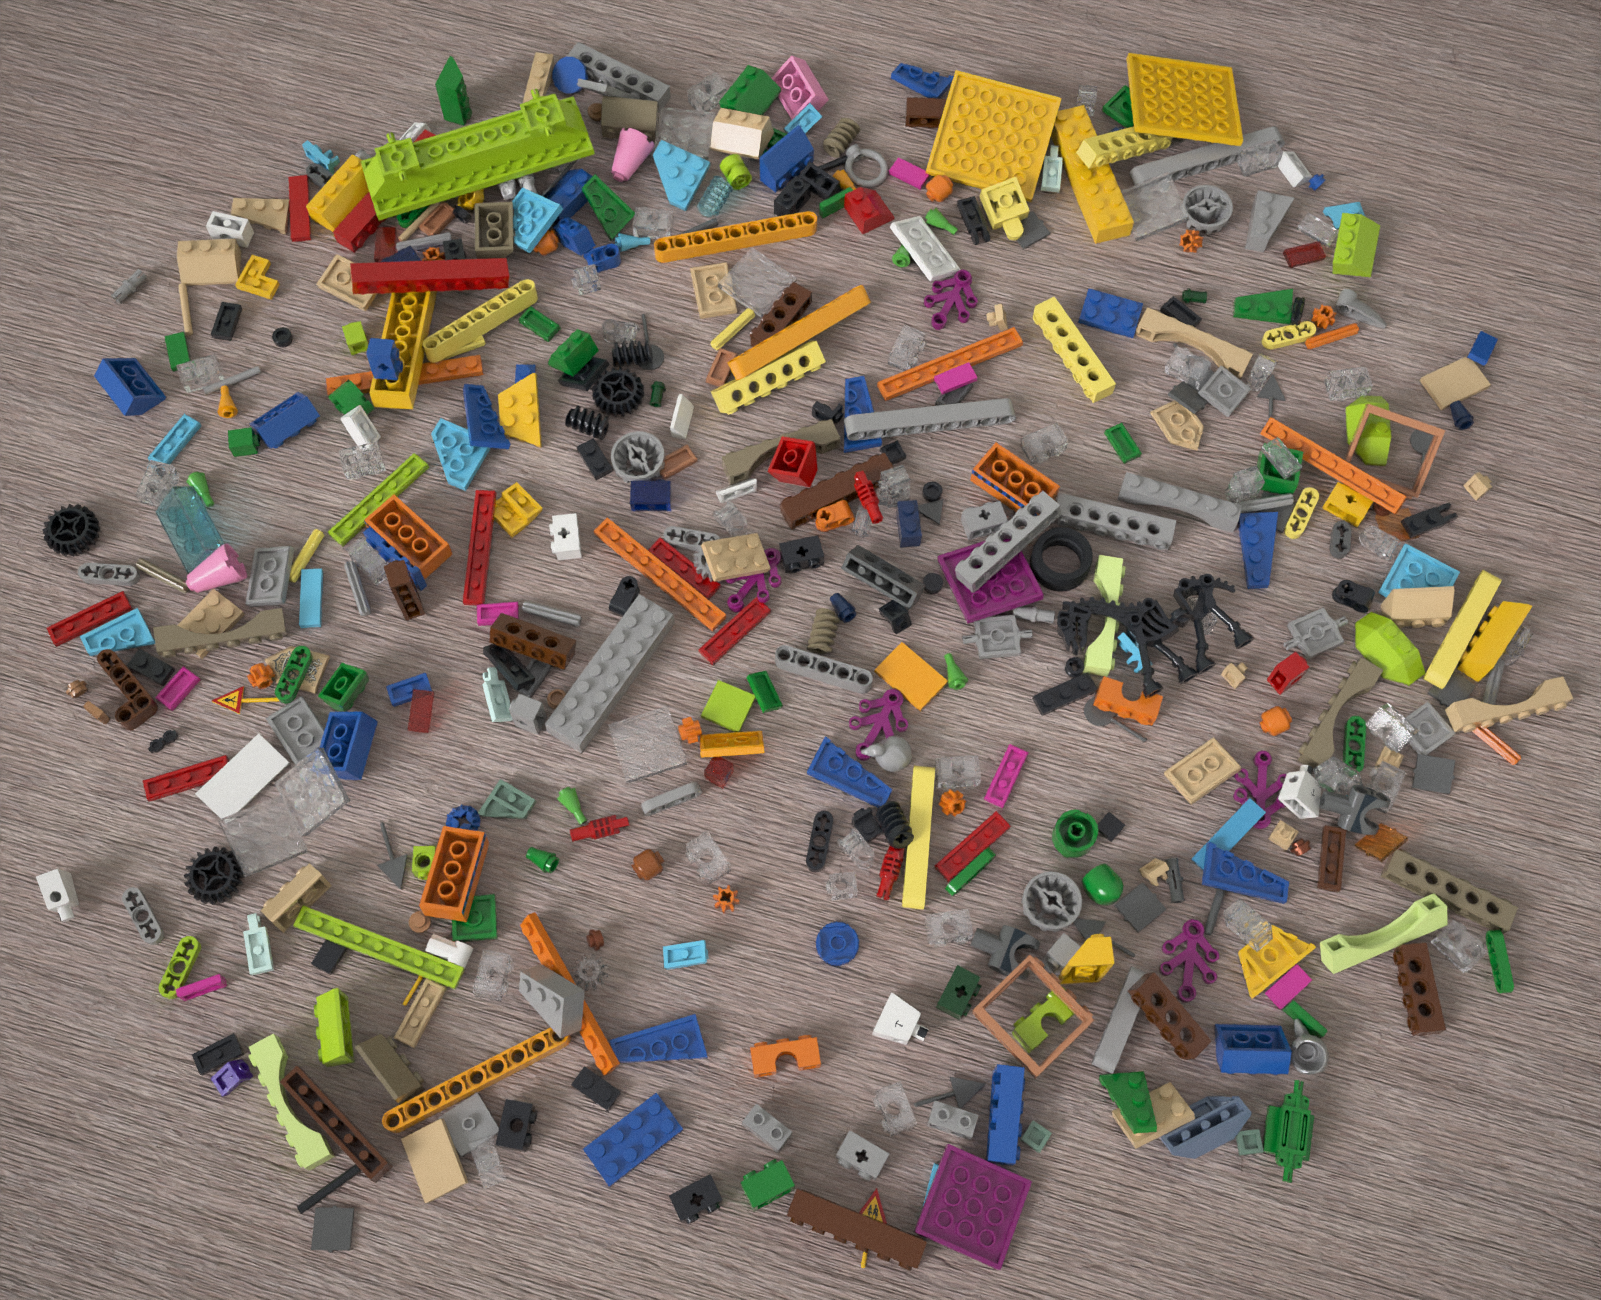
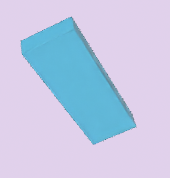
M184 414L148 456V460L166 470L201 428L200 422Z
M322 568L301 569L300 628L321 627Z

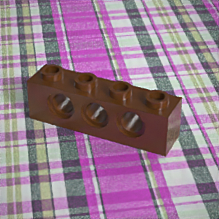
M795 282L786 287L782 292L781 298L773 303L770 312L763 315L759 326L752 329L750 333L751 346L754 347L798 321L812 303V292Z
M395 560L385 565L384 570L390 589L405 620L425 615L419 592L405 561Z
M500 613L490 627V643L563 670L566 669L575 655V639L504 613Z
M1427 943L1398 946L1394 949L1393 961L1398 966V983L1403 989L1402 1002L1408 1012V1028L1412 1031L1413 1036L1440 1034L1446 1030ZM1409 963L1416 967V972L1411 971ZM1414 985L1421 989V994L1415 992ZM1419 1007L1424 1008L1426 1016L1420 1014Z
M1155 972L1144 974L1128 990V993L1132 996L1133 1003L1142 1008L1146 1013L1145 1016L1148 1021L1156 1025L1160 1030L1162 1038L1171 1043L1175 1048L1174 1052L1181 1059H1195L1212 1042ZM1152 996L1156 999L1155 1005L1152 1003ZM1167 1013H1168L1169 1016H1170V1021H1169V1022L1166 1020V1014H1167ZM1181 1030L1184 1032V1039L1180 1036Z

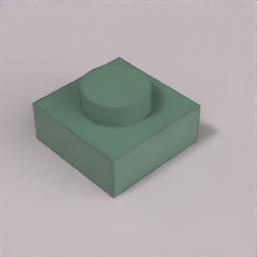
M1032 1120L1020 1141L1040 1153L1052 1133Z
M1259 1129L1239 1131L1236 1135L1239 1156L1264 1152Z

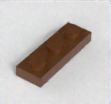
M1327 825L1323 827L1318 889L1334 892L1341 891L1346 839L1345 829Z

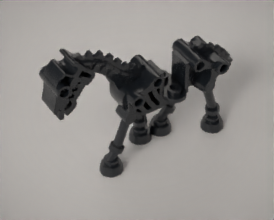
M1211 574L1200 575L1199 579L1191 576V579L1183 578L1179 581L1178 587L1174 590L1173 597L1180 608L1171 613L1172 617L1168 619L1158 601L1152 598H1145L1143 603L1138 601L1137 606L1130 603L1129 607H1125L1123 602L1119 606L1116 605L1114 600L1107 603L1103 597L1100 601L1095 600L1094 597H1090L1089 601L1081 598L1079 603L1063 601L1062 610L1059 611L1057 617V633L1062 637L1068 652L1070 651V646L1072 647L1073 655H1078L1079 649L1083 652L1086 647L1088 623L1091 615L1106 616L1123 624L1126 627L1128 637L1139 648L1143 667L1141 675L1144 676L1142 686L1144 687L1143 693L1146 699L1163 690V686L1152 679L1154 668L1150 665L1147 647H1155L1172 661L1173 667L1178 668L1180 684L1190 681L1216 665L1214 660L1210 657L1207 658L1205 655L1206 651L1209 650V644L1206 643L1202 619L1205 615L1213 612L1228 626L1227 629L1231 633L1234 632L1233 637L1235 638L1234 644L1236 649L1248 645L1255 639L1252 634L1240 628L1241 624L1238 621L1235 622L1216 605L1213 597L1214 588L1235 593V586L1227 585L1228 581L1220 582V578L1214 580ZM1198 595L1196 607L1192 611L1185 599L1189 596ZM1188 620L1194 623L1198 642L1196 643V670L1185 665L1184 659L1181 656L1178 657L1162 643L1179 632V627H1185ZM1077 621H1078V624H1077V628H1078L1077 634H1078V635H1077V637H1078V639L1081 640V642H1079V647H1078V645H1077V642L1075 641V639H1076L1075 622H1077Z

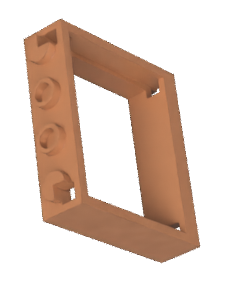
M1366 404L1344 460L1348 463L1351 462L1370 414L1434 435L1412 489L1372 476L1394 490L1401 492L1407 499L1411 500L1412 496L1418 498L1446 430L1371 404Z
M1029 955L973 1009L972 1014L1036 1079L1093 1023L1094 1019L1092 1018L1093 1014L1085 1005L1081 1007L1075 1001L1077 997L1069 989L1065 991L1060 985V979L1051 972L1049 974L1044 969L1045 965L1036 956L1033 958ZM1028 967L1082 1021L1040 1065L985 1011Z

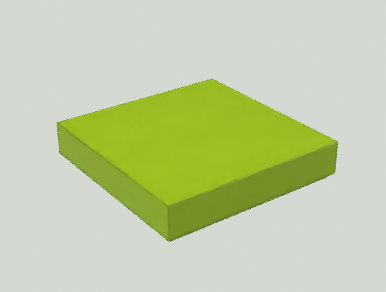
M718 680L701 714V718L731 731L740 732L756 697L749 692Z

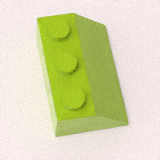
M1342 213L1332 274L1371 277L1380 231L1379 224L1362 214Z
M335 988L316 997L317 1004L314 1005V1014L319 1021V1026L316 1027V1036L321 1042V1048L318 1049L319 1061L326 1067L355 1062L348 996L339 988Z

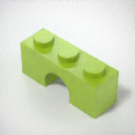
M1052 991L1046 996L1048 1000L1041 1005L1038 1002L1029 1010L1032 1013L1029 1017L1025 1019L1022 1016L1013 1024L1015 1029L1012 1031V1035L1028 1053H1031L1048 1037V1034L1041 1026L1042 1018L1051 1016L1063 1025L1074 1015Z

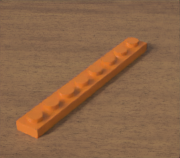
M1015 327L881 380L877 382V387L884 400L888 401L934 382V376L968 362L971 366H974L1021 347L1023 341Z
M475 355L442 360L435 363H423L418 385L483 375L481 356ZM372 371L326 378L328 396L348 379L362 393H369L373 379Z
M1270 417L1260 433L1281 447L1302 451L1303 460L1394 514H1397L1407 499L1403 494Z
M608 517L594 530V534L712 632L726 619V614Z
M536 912L528 914L520 926L523 934L530 942L534 954L537 955L542 965L575 984ZM584 1000L582 1028L579 1032L585 1041V1046L594 1057L597 1067L605 1076L610 1074L620 1062Z

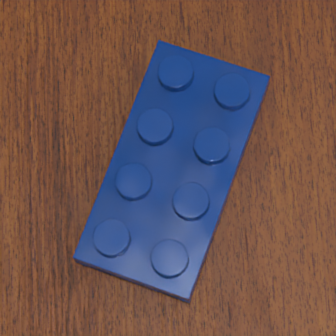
M656 1092L588 1144L583 1150L608 1186L611 1187L681 1133L683 1128Z

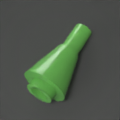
M937 208L934 210L930 209L925 217L927 219L926 224L945 229L953 235L958 230V228L949 223Z
M903 244L892 256L893 263L899 267H906L910 264V254Z
M197 471L190 474L186 483L202 497L207 507L213 506L214 502L209 495L205 473Z
M948 653L944 655L948 666V685L955 690L962 689L968 682V678L955 663L952 654Z
M566 787L561 790L557 800L574 814L580 825L587 822L586 817L581 811L576 789Z

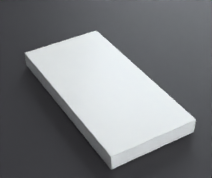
M921 216L891 224V230L930 282L953 276L961 270Z
M258 734L195 795L228 824L290 763Z

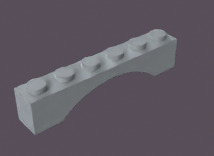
M1128 472L1125 474L1117 499L1134 505H1160L1179 509L1201 518L1214 528L1233 533L1239 521L1242 505Z

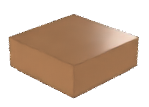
M90 701L84 704V709L103 724L109 722L110 718Z

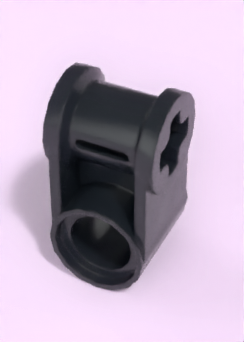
M626 576L622 578L610 601L609 611L624 616L640 593L638 582L634 577Z
M1343 580L1333 590L1332 598L1339 604L1353 608L1358 612L1366 613L1370 610L1375 591L1350 580Z

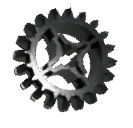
M621 366L619 370H615L612 367L611 372L605 370L604 375L601 374L594 383V386H592V398L601 412L606 411L608 416L613 413L615 417L618 414L624 417L626 412L632 414V409L638 410V405H642L644 385L641 382V378L637 377L635 372L630 373L628 368L623 371ZM626 384L632 387L633 392L626 388ZM603 392L610 396V400L604 397Z
M69 504L67 508L61 506L60 511L54 510L53 516L48 515L50 521L44 522L46 527L42 529L45 535L44 540L50 549H53L55 553H61L65 557L68 554L74 557L76 552L82 555L84 549L90 551V544L96 545L94 539L99 538L97 532L101 531L100 523L95 517L96 515L85 506L82 507L79 504H76L75 507Z
M214 846L212 852L209 848H205V854L202 855L200 852H197L198 858L196 860L190 858L193 865L186 866L189 873L184 874V878L188 880L185 882V886L189 888L188 893L194 895L195 900H201L203 904L210 902V904L215 905L218 899L222 904L225 901L224 897L232 899L231 893L233 891L239 893L236 886L243 885V882L239 879L245 877V874L241 872L244 869V865L240 863L241 859L235 856L233 851L228 852L225 847L219 850L217 846ZM225 862H228L230 866L229 876L224 873ZM217 873L220 875V876H213L212 878L209 876V875H211V876H212V875H217ZM200 875L205 878L204 890L201 889L199 884Z

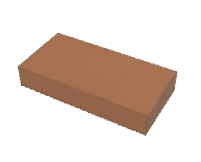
M442 201L419 225L420 230L429 236L440 234L455 218L453 214L455 208Z
M719 348L707 375L706 383L718 387L726 384L731 374V369L727 362L737 357L738 354Z
M688 445L665 456V467L660 470V475L665 480L698 462Z

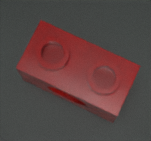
M1294 652L1276 665L1267 681L1281 695L1300 681L1309 669L1307 661L1304 657L1299 656L1297 652Z

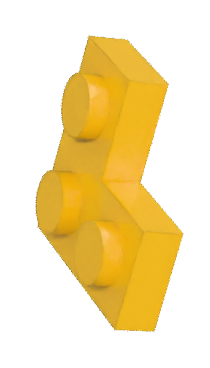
M251 255L235 286L239 290L272 300L280 284L278 280L265 277L271 265L270 261Z

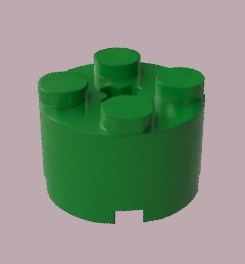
M349 379L328 396L334 407L343 415L359 405L362 406L367 416L375 410L370 401L363 396L364 394Z
M1076 809L1063 813L1052 830L1053 844L1066 858H1078L1086 855L1093 847L1098 836V825L1095 819L1090 814Z

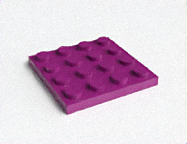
M1011 539L1003 540V542L1011 541ZM985 541L938 556L939 565L968 624L1043 600L1044 594L1022 551L974 593L957 579L955 568L960 561L966 560L971 555V552L976 547L984 544ZM990 552L988 555H995L996 552ZM976 565L973 568L978 569L982 566Z
M947 1144L914 1233L996 1270H1001L1032 1181Z

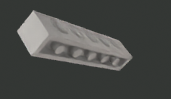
M577 42L566 56L575 57L584 63L587 69L588 80L639 97V100L657 101L658 113H660L671 98L669 85L580 42Z
M1044 491L1039 495H1034L1024 508H1020L1011 520L1005 521L995 534L987 537L984 544L976 547L966 560H962L957 564L955 568L957 579L972 593L977 591L1061 515L1060 505ZM1039 513L1040 515L1033 516L1032 514ZM1019 526H1025L1024 529H1018ZM1005 539H1011L1009 542H1003ZM990 552H996L995 555H988ZM976 565L982 566L978 569L973 568Z
M1058 494L1056 502L1060 505L1061 515L1053 523L1059 526L1074 527L1079 531H1091L1100 536H1112L1117 540L1133 541L1138 545H1150L1159 550H1168L1172 543L1176 520L1067 494ZM1070 512H1075L1078 515L1074 516ZM1090 517H1095L1098 520H1092ZM1109 521H1113V522H1115L1117 525H1113V524H1111ZM1129 526H1134L1136 530L1131 529ZM1149 530L1154 531L1156 534H1151Z

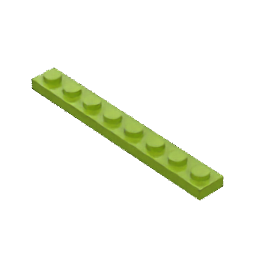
M304 905L293 925L295 928L455 990L465 970L464 967Z

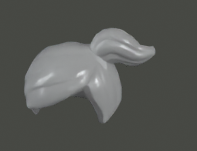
M889 736L887 739L861 750V753L864 755L876 757L879 765L884 770L890 772L900 771L912 761L911 747L900 736Z
M1295 1019L1294 1033L1296 1039L1290 1046L1292 1051L1291 1062L1298 1072L1307 1075L1323 1072L1329 1060L1326 1044L1317 1036L1310 1035L1301 1021Z

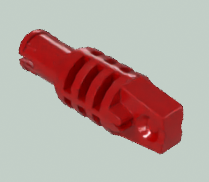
M864 471L856 472L854 487L862 507L868 511L872 524L880 523L883 521V516L878 506L879 499L871 480L867 479Z
M616 815L592 820L588 822V825L570 829L572 842L590 837L595 840L619 834V828L629 826L630 824L628 817L617 819Z
M889 846L879 873L881 882L876 897L881 898L883 896L884 900L890 899L893 883L898 880L904 848L897 849Z

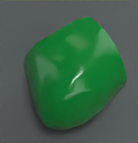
M1105 863L1090 870L1082 879L1085 893L1099 905H1112L1122 895L1124 886L1122 878Z

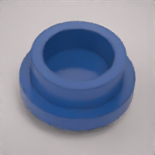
M1316 174L1309 180L1310 185L1308 187L1315 191L1326 181L1323 177L1324 175L1321 174L1319 176Z

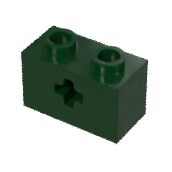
M957 965L936 1008L957 1020H960L962 1015L967 1016L972 1006L968 1002L971 996H977L982 986L978 984L981 977ZM960 989L964 991L961 998L957 997V992Z

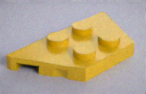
M532 373L498 394L500 426H503L504 435L541 448L537 375Z
M1274 925L1267 928L1238 952L1250 997L1253 999L1314 950L1316 946L1312 943L1303 942L1297 939V936L1285 933Z

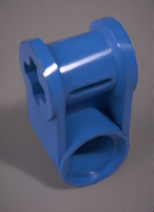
M615 244L592 248L583 254L584 259L588 263L587 270L591 274L616 268L621 264L619 248Z

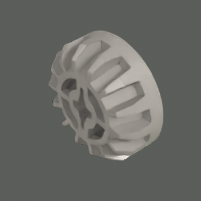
M1199 185L1190 189L1184 196L1180 208L1182 213L1181 219L1187 222V227L1191 229L1194 226L1199 233L1201 230H1205L1206 234H1211L1212 231L1219 232L1222 227H1226L1233 211L1232 201L1227 193L1212 185ZM1211 219H1216L1213 224H1207Z
M636 431L622 436L614 444L611 451V461L616 475L622 477L626 483L630 481L634 482L635 485H639V482L642 481L650 483L651 478H658L660 470L665 467L664 461L666 458L661 442L654 435L647 432ZM629 458L631 467L627 469L626 463ZM652 458V459H653V466H652V468H651V470H650V469H649V466H648V465H649L648 460H650V459ZM631 471L642 472L643 475H635Z
M1044 872L1032 878L1027 884L1021 904H1023V913L1025 916L1027 915L1031 925L1038 926L1044 932L1047 930L1059 932L1064 928L1070 927L1078 917L1082 907V897L1079 888L1068 876L1058 872ZM1036 899L1040 901V908L1042 910L1040 914H1038L1035 908ZM1051 900H1053L1055 902L1054 904H1052L1051 906L1047 904L1048 901L1050 902ZM1044 913L1048 915L1054 914L1058 918L1046 919L1042 916L1044 915Z

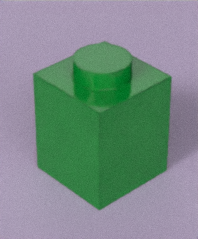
M252 427L228 430L229 449L234 457L258 454L257 446H260V438L258 434H255Z

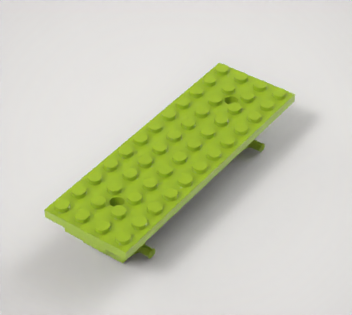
M535 88V93L533 89L531 90L533 99L519 104L521 110L416 142H412L411 137L404 140H396L394 133L390 132L391 138L388 133L386 137L389 143L374 148L376 155L361 161L378 220L594 155L592 143L574 96L559 100L556 94L540 96L538 89Z

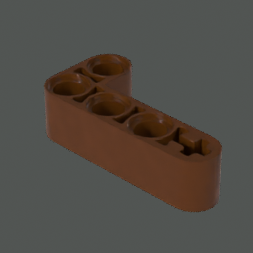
M102 650L97 656L98 663L129 700L116 710L115 719L126 730H134L156 714L158 705L113 650ZM111 660H112V662L115 664V665H113L112 667H111V665L109 664V661H111ZM125 673L122 678H119L121 674ZM133 688H137L135 692L130 693ZM149 702L146 707L142 708L144 703ZM131 715L129 720L124 721L127 716Z

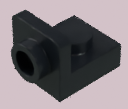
M816 401L812 406V416L819 421L832 419L834 424L839 423L843 417V405L838 404L832 411L828 405Z
M891 600L878 608L880 615L891 624L895 634L912 625L908 610L896 601Z
M870 807L866 810L861 808L853 814L854 817H852L851 824L864 844L883 834L880 825L872 815Z

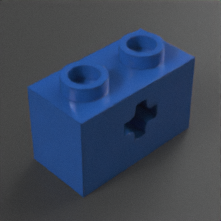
M569 217L561 219L553 227L562 246L580 256L596 246L588 228Z
M370 338L366 355L373 377L376 379L398 380L399 373L403 371V361H400L399 349L396 348L394 340Z

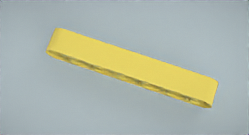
M529 279L522 280L427 337L422 345L428 361L435 363L443 360L479 336L484 335L536 303L538 295L535 283Z
M1485 570L1481 571L1424 675V680L1440 689L1445 687L1502 579Z
M914 765L909 826L912 828L914 839L907 846L902 898L903 908L924 910L935 779L934 767Z

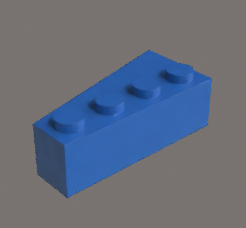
M997 1064L992 1071L986 1161L990 1163L1013 1166L1016 1164V1160L1019 1161L1020 1147L1017 1146L1018 1137H1021L1022 1123L1019 1122L1024 1106L1022 1091L1024 1092L1025 1067Z

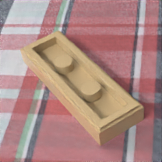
M426 978L394 1039L415 1049L447 988Z

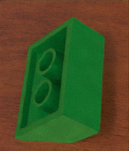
M449 56L435 86L444 120L465 126L467 120L472 116V109L470 108L469 97L466 91L467 87L454 58Z
M747 65L719 101L720 108L764 115L782 90L764 70Z

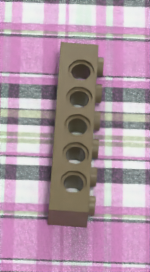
M1395 849L1389 854L1381 873V877L1422 897L1434 893L1447 905V909L1490 930H1501L1503 934L1510 930L1518 909L1509 900L1491 895L1490 891L1471 885L1468 880L1458 879L1445 869H1437L1431 866L1428 861L1417 859L1402 849ZM1405 866L1411 868L1413 874H1409ZM1426 876L1432 879L1433 884L1427 882ZM1446 886H1449L1452 889L1453 894L1449 893L1446 890ZM1466 896L1472 898L1473 904L1467 901ZM1487 905L1493 909V914L1487 910Z

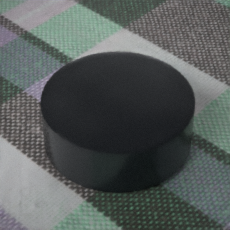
M456 206L453 210L454 216L465 224L472 219L471 215L460 206Z
M281 327L273 332L272 339L278 347H287L292 343L293 336L289 329Z
M937 482L926 483L922 491L924 499L928 502L939 500L942 496L941 485Z
M937 573L927 574L923 579V584L926 585L924 590L929 594L940 592L943 587L942 577Z

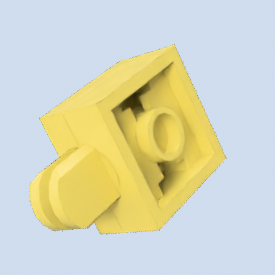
M1017 177L982 189L980 199L992 230L1003 227L1009 240L1014 241L1021 238L1024 231L1021 220L1028 217L1030 210Z

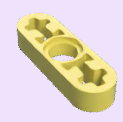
M1304 321L1298 326L1294 324L1268 330L1265 332L1261 343L1266 349L1272 350L1305 342L1307 338L1314 336L1316 326L1312 322ZM1290 332L1294 338L1288 339L1284 336V333Z
M1308 487L1300 494L1284 528L1287 537L1297 539L1302 535L1319 500V493L1316 489ZM1311 495V500L1308 504H1305L1307 496ZM1297 510H1304L1307 513V516L1300 517L1297 514ZM1295 522L1299 523L1296 532L1292 531Z

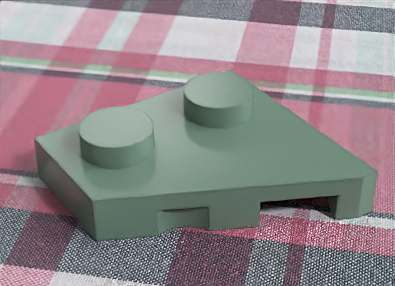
M500 779L478 814L482 817L526 819L537 801Z

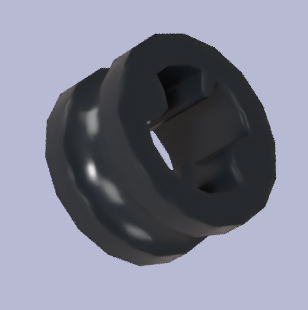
M1072 657L1067 660L1065 672L1072 678L1080 676L1084 670V662L1078 657ZM1073 664H1077L1076 671L1072 670L1073 668L1071 666Z

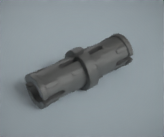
M1178 858L1166 859L1165 862L1169 867L1166 884L1169 885L1171 903L1185 902L1182 887L1184 880L1180 875ZM1173 872L1175 873L1177 889H1175Z

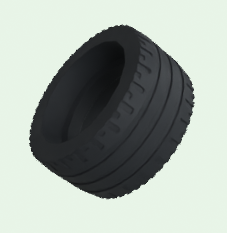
M1065 527L1052 528L1043 533L1035 542L1030 557V567L1036 580L1043 587L1058 592L1070 591L1086 579L1093 560L1092 548L1085 536L1078 531ZM1052 546H1065L1073 550L1079 557L1080 567L1071 573H1057L1048 568L1043 562L1042 553L1045 549Z

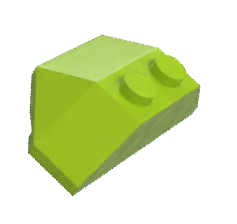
M1362 395L1346 407L1347 443L1349 445L1366 404L1389 411V403L1382 396ZM1373 414L1369 415L1355 449V453L1363 459L1362 461L1365 465L1386 466L1391 442L1390 420Z
M1370 612L1355 623V647L1367 661L1383 670L1380 675L1382 678L1410 686L1426 674L1419 650L1391 619Z

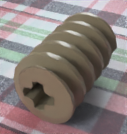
M841 118L839 123L823 141L825 152L834 158H840V154L845 152V149L849 147V144L860 133L859 125L850 118Z
M820 608L815 613L816 616L814 617V624H812L811 638L808 640L807 650L817 654L832 653L833 649L829 646L834 645V641L830 638H836V633L833 631L838 630V626L835 624H838L840 619L835 616L833 611Z

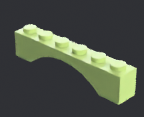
M1099 555L1095 566L1094 582L1107 603L1114 600L1116 605L1119 606L1118 599L1119 596H1122L1124 586L1120 582L1121 578H1124L1126 569L1125 566H1122L1123 558ZM1105 616L1102 633L1088 646L1085 653L1083 673L1088 672L1092 675L1107 677L1110 670H1114L1115 658H1112V652H1115L1117 647V640L1114 639V635L1118 633V621Z
M1433 893L1415 901L1399 918L1377 931L1357 936L1338 934L1321 941V961L1335 974L1448 925L1447 905Z
M272 1034L249 1046L251 1052L249 1059L254 1067L257 1066L260 1071L258 1078L262 1086H267L269 1090L267 1098L273 1107L276 1106L279 1112L276 1115L278 1122L287 1129L288 1134L285 1136L291 1147L294 1146L298 1153L295 1155L298 1165L310 1171L335 1157L326 1137L305 1126L295 1115L289 1104L285 1087L280 1083L285 1077V1067L288 1060V1055L280 1038Z

